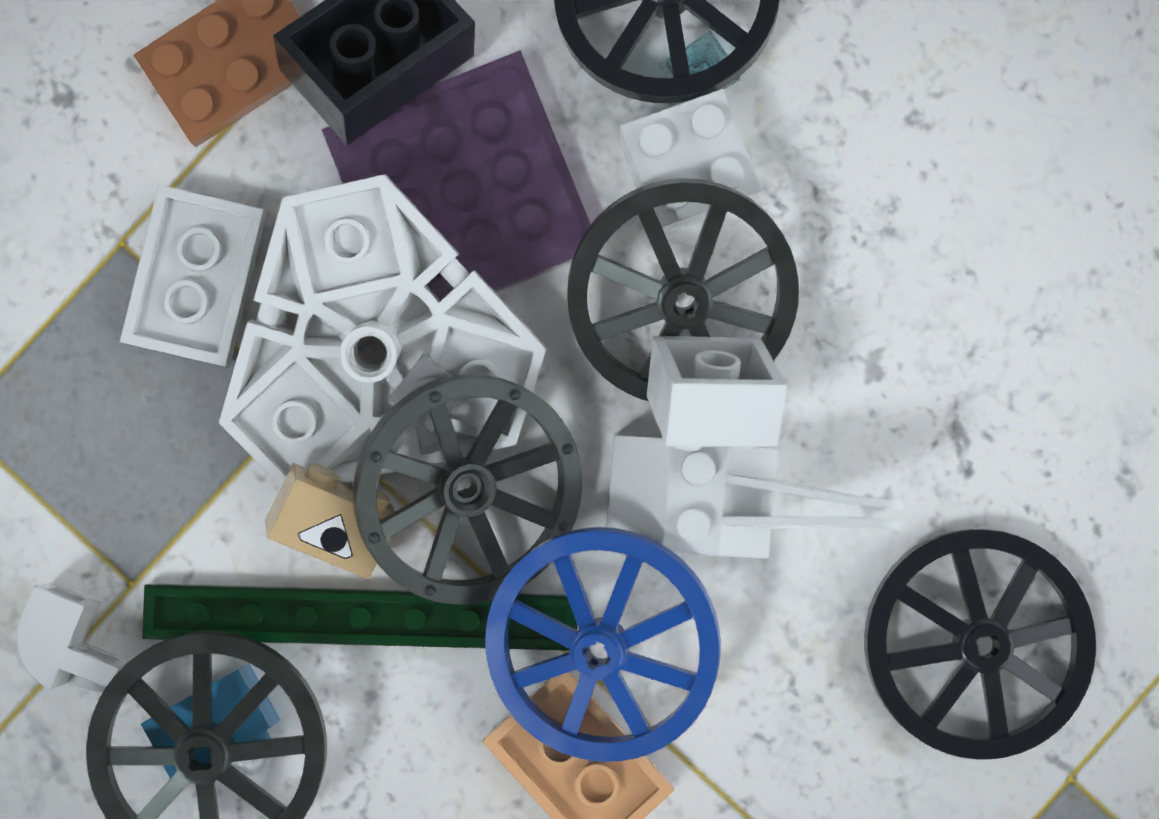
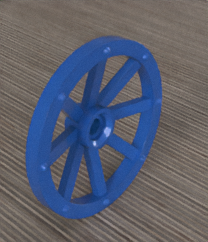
M592 527L568 531L550 538L532 549L513 567L498 588L492 601L487 618L485 649L490 676L500 699L512 717L527 732L545 745L569 756L589 761L616 762L636 759L664 748L681 736L695 722L706 706L717 678L721 658V637L717 614L711 598L700 579L684 560L661 543L644 535L618 528ZM584 551H611L627 555L603 617L595 618L571 554ZM551 562L555 564L579 631L517 600L518 595L528 580ZM645 562L663 574L678 589L685 601L624 629L619 622L641 566ZM510 618L569 648L570 652L515 671L510 657L508 642ZM694 618L699 638L697 673L629 652L630 647ZM597 642L605 645L604 649L607 657H595L590 651V646L596 645ZM577 670L581 675L563 725L539 709L523 689L524 687ZM620 670L685 689L689 692L682 703L669 716L650 727ZM597 680H603L632 734L606 737L579 732Z

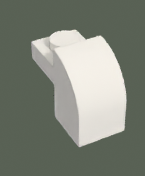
M53 583L32 587L18 623L16 644L20 660L33 679L44 687L53 689L68 683L71 675L74 674L73 682L96 692H103L116 673L130 660L85 643L101 602Z

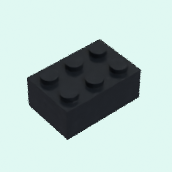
M324 0L274 34L273 39L279 70L348 146L474 56L475 21L455 0Z

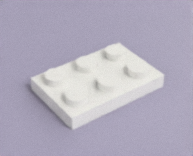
M158 184L120 342L230 368L268 212L262 208Z

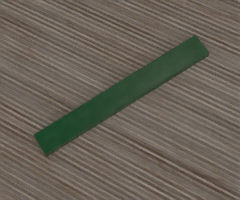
M149 583L144 585L142 639L166 640L191 632L222 631L239 634L266 643L485 648L487 618L493 600L475 604H447L425 599L408 590ZM522 593L518 595L517 600L577 630V622L566 595ZM510 618L509 649L570 651L569 648Z

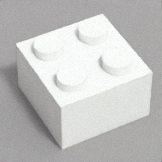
M724 88L620 125L619 142L636 189L663 180L686 178L707 180L726 185L746 195L754 202L761 193L760 185ZM679 202L654 207V210L666 235L704 221L710 205L696 202Z
M653 336L647 398L666 446H674L684 451H697L704 446L730 447L744 452L754 451L759 447H778L787 384L761 338Z

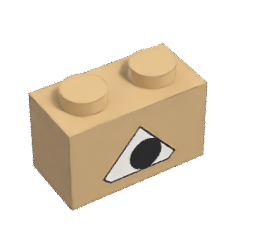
M293 462L265 519L267 538L369 580L377 562L367 550L356 523L353 507V488L339 482V475L324 466L311 463L306 468ZM377 490V511L380 521L395 511L393 505L389 503L390 498Z

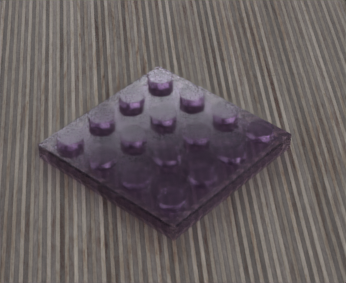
M521 50L434 84L348 146L330 126L321 129L343 184L386 174L459 252L455 258L469 273L475 270L495 292L571 263L581 238L591 225ZM440 273L427 283L440 299H443L453 289Z

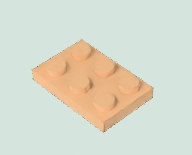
M571 672L548 679L529 697L545 714L563 725L578 680ZM591 696L579 732L606 737L627 735ZM511 714L484 737L482 741L551 819H644L674 791V786L646 755L636 759L616 762L589 761L561 753L534 738Z

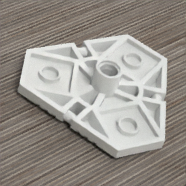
M386 174L286 196L281 201L253 300L261 303L256 320L251 319L247 322L219 424L280 486H282L293 462L306 468L311 463L318 464L339 475V482L343 484L353 482L361 451L370 433L387 411L395 405L388 399L390 394L423 353L452 376L477 374L499 377L512 381L533 393L545 356L546 346L475 270L469 273L455 258L459 252ZM438 273L453 287L443 299H440L427 285ZM282 310L299 315L294 331L278 326ZM373 336L380 339L387 350L386 359L376 365L363 361L357 351L358 342L361 338ZM463 398L459 399L450 410L449 415L463 457L468 455L496 405L497 399ZM516 407L493 450L517 445L526 411ZM420 423L397 452L429 464L445 461L435 430L432 433ZM382 468L380 475L389 474L393 471Z

